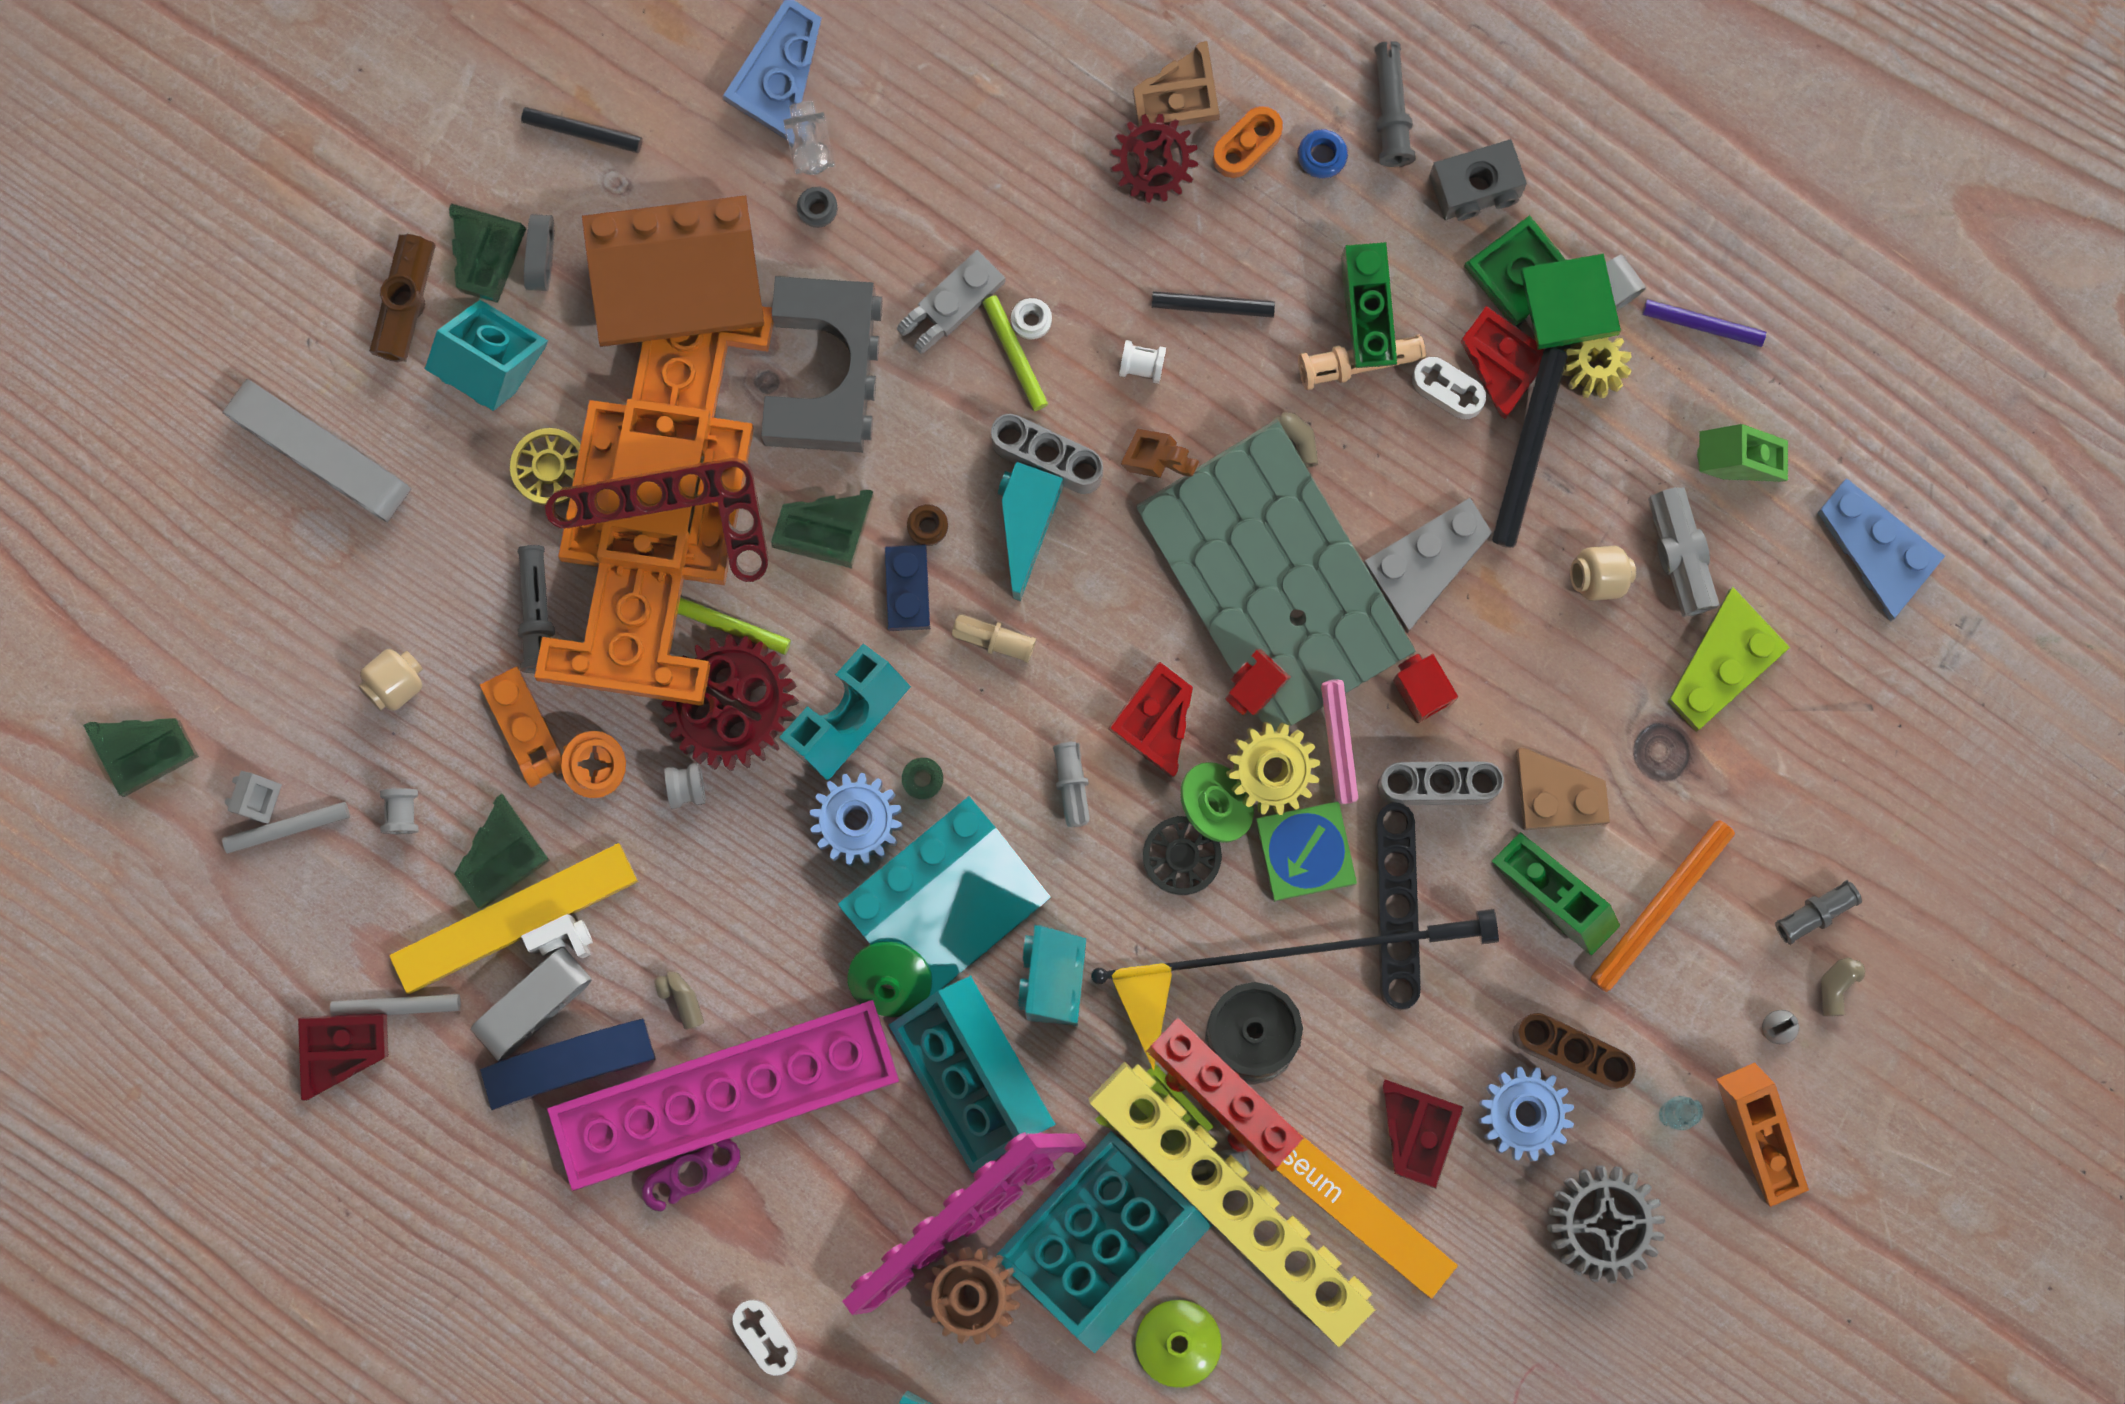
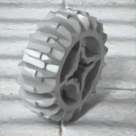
M1599 1165L1595 1167V1180H1593L1590 1172L1587 1169H1582L1579 1171L1582 1185H1579L1572 1178H1567L1564 1183L1571 1194L1567 1195L1561 1191H1556L1554 1194L1556 1200L1564 1205L1562 1209L1558 1207H1549L1548 1214L1560 1217V1224L1547 1225V1231L1561 1232L1562 1238L1554 1240L1551 1246L1553 1249H1561L1565 1246L1568 1248V1251L1560 1259L1563 1264H1569L1575 1258L1578 1259L1574 1267L1576 1275L1581 1276L1590 1266L1589 1276L1590 1280L1594 1282L1600 1280L1603 1270H1605V1277L1608 1283L1617 1282V1269L1620 1270L1625 1279H1632L1634 1275L1631 1263L1644 1271L1648 1268V1265L1641 1256L1642 1253L1651 1257H1657L1659 1254L1656 1248L1649 1245L1650 1239L1654 1241L1664 1240V1234L1653 1232V1224L1665 1223V1217L1660 1215L1652 1216L1650 1210L1658 1208L1661 1202L1659 1199L1645 1201L1644 1197L1652 1189L1649 1184H1644L1637 1190L1634 1189L1638 1181L1636 1173H1630L1622 1182V1168L1615 1166L1611 1170L1608 1179L1605 1166ZM1609 1188L1625 1195L1633 1204L1637 1215H1623L1619 1213L1615 1208L1614 1198H1610ZM1596 1189V1199H1593L1594 1208L1592 1213L1587 1218L1573 1220L1578 1203L1585 1195ZM1603 1212L1606 1213V1217L1609 1219L1626 1222L1623 1225H1615L1614 1229H1609L1611 1232L1609 1236L1606 1235V1231L1603 1229L1586 1227V1224L1597 1223V1219H1603L1601 1216ZM1639 1228L1637 1238L1632 1247L1624 1255L1616 1258V1250L1619 1249L1618 1243L1621 1234L1626 1230ZM1574 1233H1590L1597 1240L1599 1250H1602L1603 1260L1596 1259L1586 1253L1579 1245Z

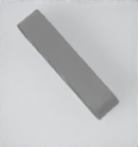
M248 379L244 381L222 412L236 424L387 523L411 491V488L399 478Z

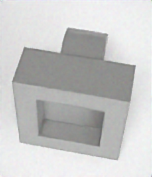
M241 771L239 776L232 779V783L236 784L232 798H226L225 804L228 806L227 811L269 824L282 784L253 773Z

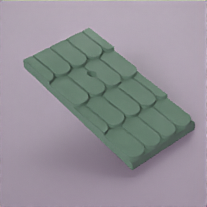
M1275 419L1196 468L1193 476L1181 477L1137 505V510L1142 516L1143 521L1233 673L1235 674L1246 662L1253 666L1257 661L1251 655L1257 649H1262L1291 676L1288 682L1258 713L1262 723H1271L1274 731H1277L1280 723L1292 726L1324 707L1321 689L1323 682L1342 680L1346 694L1361 683L1366 682L1396 664V662L1416 652L1278 419ZM1293 610L1303 611L1300 617L1294 618L1290 616Z

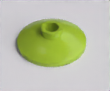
M1186 1300L1163 1302L1151 1309L1138 1327L1136 1353L1139 1362L1151 1378L1165 1386L1183 1388L1201 1382L1214 1370L1220 1358L1222 1339L1219 1327L1211 1314L1196 1303ZM1176 1336L1185 1337L1188 1343L1186 1350L1181 1353H1177L1171 1348V1341Z

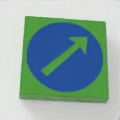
M1339 802L1284 812L1283 815L1275 814L1256 818L1274 902L1357 884Z

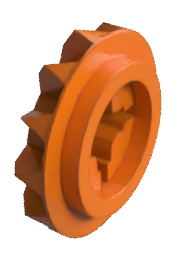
M588 731L575 735L568 744L563 746L564 752L558 764L563 774L562 781L573 790V793L587 798H600L612 793L622 782L626 771V758L622 747L612 736L600 731ZM591 752L594 753L595 760L607 763V767L594 770L593 777L589 776L588 769L578 766V762L590 758Z

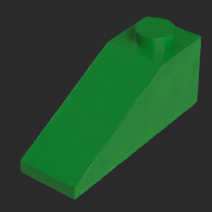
M1520 832L1491 861L1560 931L1591 956L1620 927L1610 903L1523 833Z

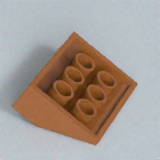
M746 195L582 215L600 347L765 326Z

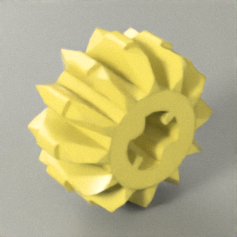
M1609 337L1570 344L1571 348L1564 349L1567 353L1566 362L1568 363L1565 364L1563 375L1574 376L1568 384L1569 389H1575L1580 384L1584 386L1582 391L1584 398H1588L1593 389H1595L1600 399L1606 398L1609 389L1618 392L1623 386L1621 379L1628 378L1631 373V369L1625 365L1632 357L1631 352L1619 351L1624 343L1623 338H1617L1613 343L1608 340ZM1597 359L1603 363L1602 366L1598 365L1595 368L1589 364L1590 361L1594 362Z

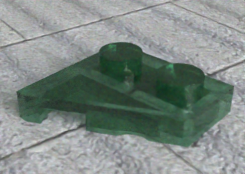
M176 718L155 719L154 721L125 720L121 723L88 722L83 725L118 794L122 797L128 796L199 757L181 721Z

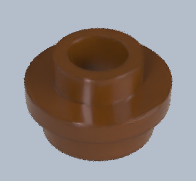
M925 504L918 506L910 513L907 519V530L911 539L917 544L933 546L945 538L948 531V520L945 513L939 507ZM925 520H932L936 526L932 532L926 533L920 529L921 523Z

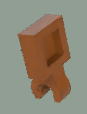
M1137 429L1121 465L1130 473L1161 478L1165 468L1190 477L1194 475L1199 461L1188 458L1189 450L1176 446L1177 442L1170 434Z

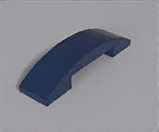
M639 1019L535 1049L482 1068L480 1072L491 1110H496L609 1072H618L656 1060L645 1020Z

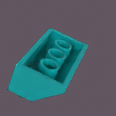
M968 976L935 992L888 1025L971 1173L978 1171L988 1162L995 1161L1007 1153L1005 1146L1021 1133H1043L1056 1125L972 976Z

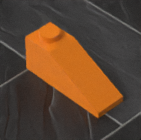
M1756 1063L1717 1078L1716 1081L1727 1115L1767 1204L1772 1207L1809 1191L1776 1084Z

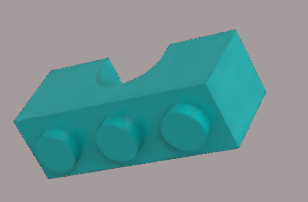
M864 643L835 674L844 685V695L840 704L832 712L825 715H818L807 706L779 737L803 762L827 781L911 688L887 660Z

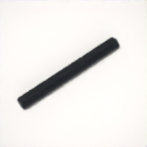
M1545 348L1541 358L1492 537L1493 543L1502 547L1514 548L1519 536L1567 360V353L1558 348Z

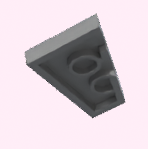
M1468 498L1364 561L1365 566L1407 633L1489 538L1492 531L1471 498Z

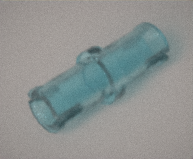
M1686 1096L1672 1097L1661 1106L1659 1110L1660 1121L1663 1125H1668L1675 1130H1687L1701 1121L1703 1107L1699 1101H1693L1692 1098Z

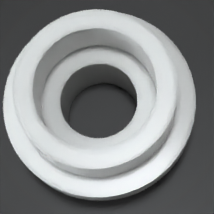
M1024 299L1017 303L1012 310V327L1019 336L1025 339L1040 338L1051 327V311L1039 299ZM1029 314H1034L1039 318V322L1036 325L1029 326L1024 322V318Z

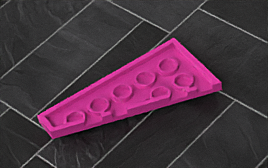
M1040 1132L1038 1134L1021 1133L1005 1146L1007 1151L1005 1155L997 1162L990 1161L982 1166L973 1176L976 1180L966 1190H957L943 1202L944 1210L935 1218L931 1216L921 1221L912 1230L913 1238L904 1246L899 1244L890 1249L881 1259L884 1263L874 1273L870 1271L859 1277L851 1285L853 1292L842 1302L851 1315L871 1313L914 1279L915 1274L912 1272L914 1268L921 1269L932 1262L936 1263L948 1254L944 1245L962 1235L969 1238L1021 1198L1023 1195L1021 1186L1024 1184L1032 1185L1040 1179L1044 1180L1056 1171L1053 1163L1056 1159L1066 1152H1072L1074 1155H1077L1087 1146L1077 1133L1043 1134Z

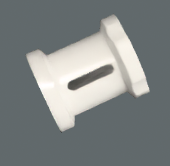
M1126 340L1119 376L1126 377L1127 374L1152 378L1153 383L1159 384L1166 348L1159 347L1158 350L1133 346L1132 341Z

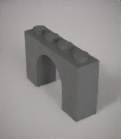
M775 276L772 319L775 327L819 330L830 333L840 339L848 348L851 354V362L844 381L834 391L825 396L812 399L765 396L761 432L765 446L863 453L864 440H872L873 416L866 414L867 401L875 400L876 376L870 375L871 360L878 361L879 336H873L874 321H881L883 298L882 296H876L874 282Z

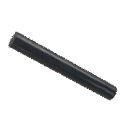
M528 107L523 109L521 115V122L635 153H639L641 150L642 137Z
M1153 291L1151 308L1274 318L1275 301Z

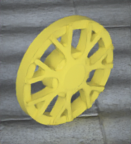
M544 428L529 433L516 445L510 459V474L514 485L528 500L546 505L549 497H541L543 484H553V493H555L557 490L562 489L558 482L564 475L574 480L576 469H567L565 461L578 457L581 444L574 436L560 429ZM549 436H556L553 442H550ZM545 437L548 449L537 453L532 441ZM560 438L571 443L562 456L559 452L555 451ZM528 444H530L531 446L530 451L525 450V447ZM574 447L578 451L576 453H571ZM521 453L534 457L532 467L518 465ZM517 469L523 470L524 472L518 475ZM534 473L538 481L526 490L520 480ZM534 490H537L536 495L532 494ZM560 497L556 500L555 505L568 501L570 498Z

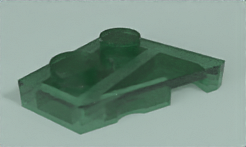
M451 203L449 215L454 223L455 239H452L453 255L457 260L454 269L456 288L461 293L498 303L526 228L520 222Z
M862 490L860 495L835 499L834 495L818 498L811 503L800 501L783 504L771 540L772 548L852 569L873 501V491Z
M502 793L496 797L493 803L495 806L484 826L479 828L472 841L469 853L463 857L454 873L475 905L481 910L550 861L542 847Z

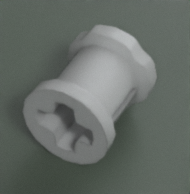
M396 788L380 790V798L384 799L385 824L380 826V833L395 835L418 833V825L414 824V799L418 797L417 789Z

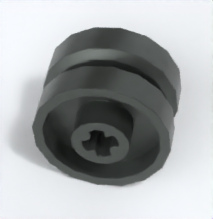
M1258 982L1237 985L1223 994L1211 1011L1206 1028L1205 1042L1247 1084L1254 1085L1268 1082L1287 1069L1300 1048L1303 1033L1300 1012L1289 995L1273 985ZM1248 1027H1256V1033H1262V1036L1257 1039L1249 1037L1247 1034Z

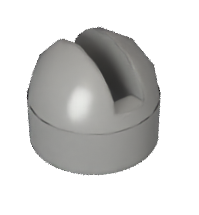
M1777 1010L1765 1017L1762 1030L1770 1042L1781 1045L1789 1043L1796 1038L1799 1032V1023L1791 1012ZM1789 1019L1792 1026L1776 1035L1772 1028Z

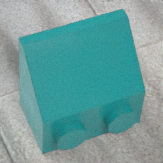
M480 299L436 331L425 370L438 377L445 384L451 385L473 398L478 404L494 411L515 395L546 348L548 340Z

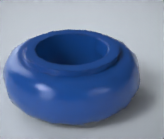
M1326 129L1315 130L1307 134L1300 142L1297 151L1298 161L1302 169L1310 176L1319 179L1331 178L1337 175L1344 168L1348 158L1347 146L1343 138L1337 133ZM1318 145H1325L1333 150L1335 156L1328 163H1320L1313 159L1311 150Z

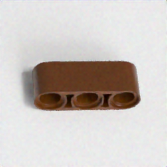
M1541 1013L1529 1014L1518 1020L1514 1026V1042L1523 1052L1602 1089L1613 1090L1623 1088L1630 1084L1635 1076V1062L1629 1054L1548 1015ZM1529 1022H1536L1544 1029L1545 1037L1540 1045L1531 1044L1525 1037V1027ZM1569 1040L1577 1041L1583 1048V1058L1577 1064L1571 1063L1564 1055V1046ZM1609 1058L1617 1060L1622 1066V1076L1617 1082L1610 1081L1604 1075L1603 1066Z

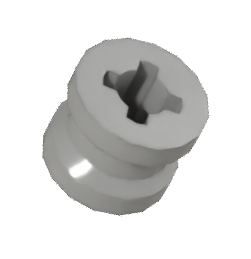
M692 763L687 769L681 770L676 769L674 766L665 768L666 790L671 809L680 808L683 803L693 802L696 805L705 804L704 781L699 763Z

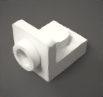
M569 914L521 936L527 951L533 954L541 952L542 957L566 947L563 940L568 938L578 957L585 958L591 955L587 945L593 943L584 921L576 922L575 918Z

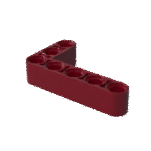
M729 458L564 487L553 493L545 505V514L554 526L573 528L718 502L732 573L739 580L754 582L765 574L768 567L769 556L751 467L739 458ZM729 467L741 469L746 476L745 485L739 489L727 488L722 481V473L725 469ZM688 474L699 476L703 481L704 490L696 497H689L681 490L680 481ZM653 482L660 487L662 497L658 503L647 504L640 499L638 491L642 483ZM604 489L614 491L620 499L618 509L612 512L602 510L597 503L598 492ZM569 497L575 501L577 514L574 518L564 519L556 513L555 503L558 498ZM737 509L748 510L754 519L753 526L745 531L735 529L730 523V514ZM746 550H752L760 556L761 566L756 571L746 572L738 565V555Z

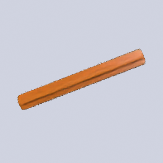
M1721 820L1716 821L1591 976V981L1599 989L1607 992L1615 986L1734 837L1735 832L1730 826Z

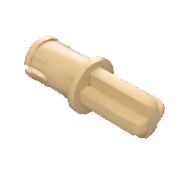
M963 614L958 615L952 630L954 638L988 649V654L992 655L993 651L1023 660L1026 663L1030 661L1037 639L1002 628V623L1000 622L997 625H993Z

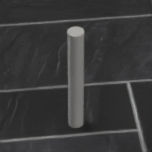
M346 802L338 803L223 837V847L226 853L229 854L350 818V812Z
M459 994L332 1001L330 1004L331 1016L363 1014L400 1015L460 1011L461 1009Z

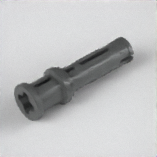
M1386 41L1375 46L1382 114L1376 123L1377 132L1381 133L1383 152L1379 155V162L1387 167H1401L1409 165L1416 160L1415 151L1410 146L1409 135L1413 122L1410 115L1405 113L1400 55L1401 45L1398 42L1391 41V49L1387 51Z
M525 545L518 549L523 623L519 625L518 637L522 638L524 659L520 663V671L533 674L536 671L542 637L551 638L555 635V627L552 622L548 621L544 565L545 549L541 545Z

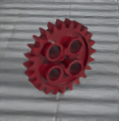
M727 635L724 646H721L714 637L710 638V650L706 652L699 645H695L697 655L695 659L709 661L710 663L707 686L731 701L736 699L744 708L760 714L761 719L756 721L731 705L724 706L716 697L705 693L703 704L709 703L710 710L704 718L695 720V712L701 705L665 700L662 702V706L673 713L666 716L663 720L669 727H676L669 736L675 742L682 741L679 749L686 755L693 752L692 759L697 763L701 764L707 758L708 765L714 770L718 768L723 760L724 766L729 771H733L737 759L746 768H750V756L754 754L762 761H765L764 748L767 745L777 751L780 749L774 738L777 734L782 735L786 730L783 726L784 721L791 722L797 718L792 712L787 710V707L799 704V700L794 695L787 694L797 687V684L791 678H785L791 672L790 668L785 663L778 665L781 657L775 651L767 654L768 647L760 641L753 648V643L747 636L742 638L739 646H737L736 640L731 635ZM724 668H731L730 677L723 683H716L718 672ZM759 686H766L765 696L757 702H750L753 690ZM738 722H745L744 732L737 738H729V732L733 725Z

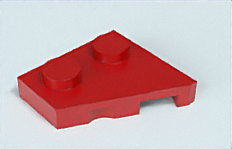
M1158 662L1109 726L1108 730L1168 776L1174 777L1179 768L1178 758L1181 741L1185 735V719L1187 709L1190 707L1193 687L1163 663Z

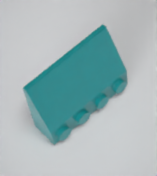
M968 796L839 902L838 906L870 945L879 942H895L917 951L925 959L931 970L932 988L930 997L935 992L944 988L1051 897L972 798Z
M1110 1131L995 1256L999 1254L1003 1256L1001 1264L1006 1269L1013 1268L1015 1272L1012 1275L1078 1340L1095 1354L1212 1225L1186 1198L1117 1135Z

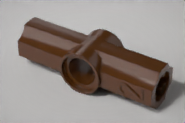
M412 234L399 235L389 276L380 288L382 304L369 350L372 355L394 362L407 361L417 318L423 313L425 308L423 294L436 247L433 241ZM404 291L411 292V297L407 303L403 305L394 304V300L399 293Z

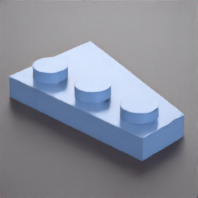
M784 0L723 95L724 101L791 143L821 17L795 0Z
M1847 478L1817 512L1843 552L1850 556L1863 575L1861 579L1867 588L1873 590L1884 608L1882 610L1890 622L1896 618L1945 557V555Z

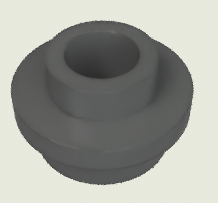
M809 188L798 198V215L802 222L810 227L820 228L827 226L837 215V200L833 193L826 188ZM815 203H821L825 206V209L820 214H814L810 211L811 206Z

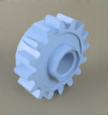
M860 773L855 783L851 782L847 774H843V785L837 787L833 782L829 781L827 786L831 793L828 796L817 793L815 796L822 807L821 809L810 810L811 817L819 820V824L812 826L810 829L813 835L823 834L824 837L820 839L817 845L821 850L831 846L833 849L831 850L830 858L833 861L844 855L846 856V864L848 866H853L855 858H861L867 866L870 865V856L875 853L882 859L886 857L883 850L886 843L896 846L897 841L891 834L893 830H902L903 825L901 822L894 820L893 816L901 813L902 809L900 805H889L895 794L892 789L881 793L882 781L879 778L871 785H868L865 773ZM862 810L868 814V821L862 829L851 830L846 827L845 820L850 812Z
M1522 1067L1515 1068L1514 1079H1511L1505 1072L1499 1074L1501 1086L1488 1084L1486 1090L1492 1096L1490 1100H1481L1479 1102V1106L1487 1109V1116L1479 1118L1478 1121L1480 1124H1488L1490 1131L1487 1132L1484 1138L1486 1140L1496 1138L1499 1141L1496 1148L1498 1153H1503L1508 1148L1512 1149V1160L1515 1161L1520 1160L1523 1152H1527L1530 1161H1538L1539 1149L1547 1156L1555 1154L1551 1143L1554 1141L1559 1144H1565L1567 1139L1560 1132L1562 1128H1573L1574 1126L1573 1122L1565 1119V1113L1574 1110V1105L1563 1104L1561 1100L1569 1092L1567 1088L1555 1090L1553 1085L1557 1077L1554 1075H1550L1544 1081L1541 1080L1540 1068H1533L1529 1077H1526ZM1522 1102L1532 1105L1536 1112L1535 1121L1529 1127L1519 1123L1516 1118V1109Z

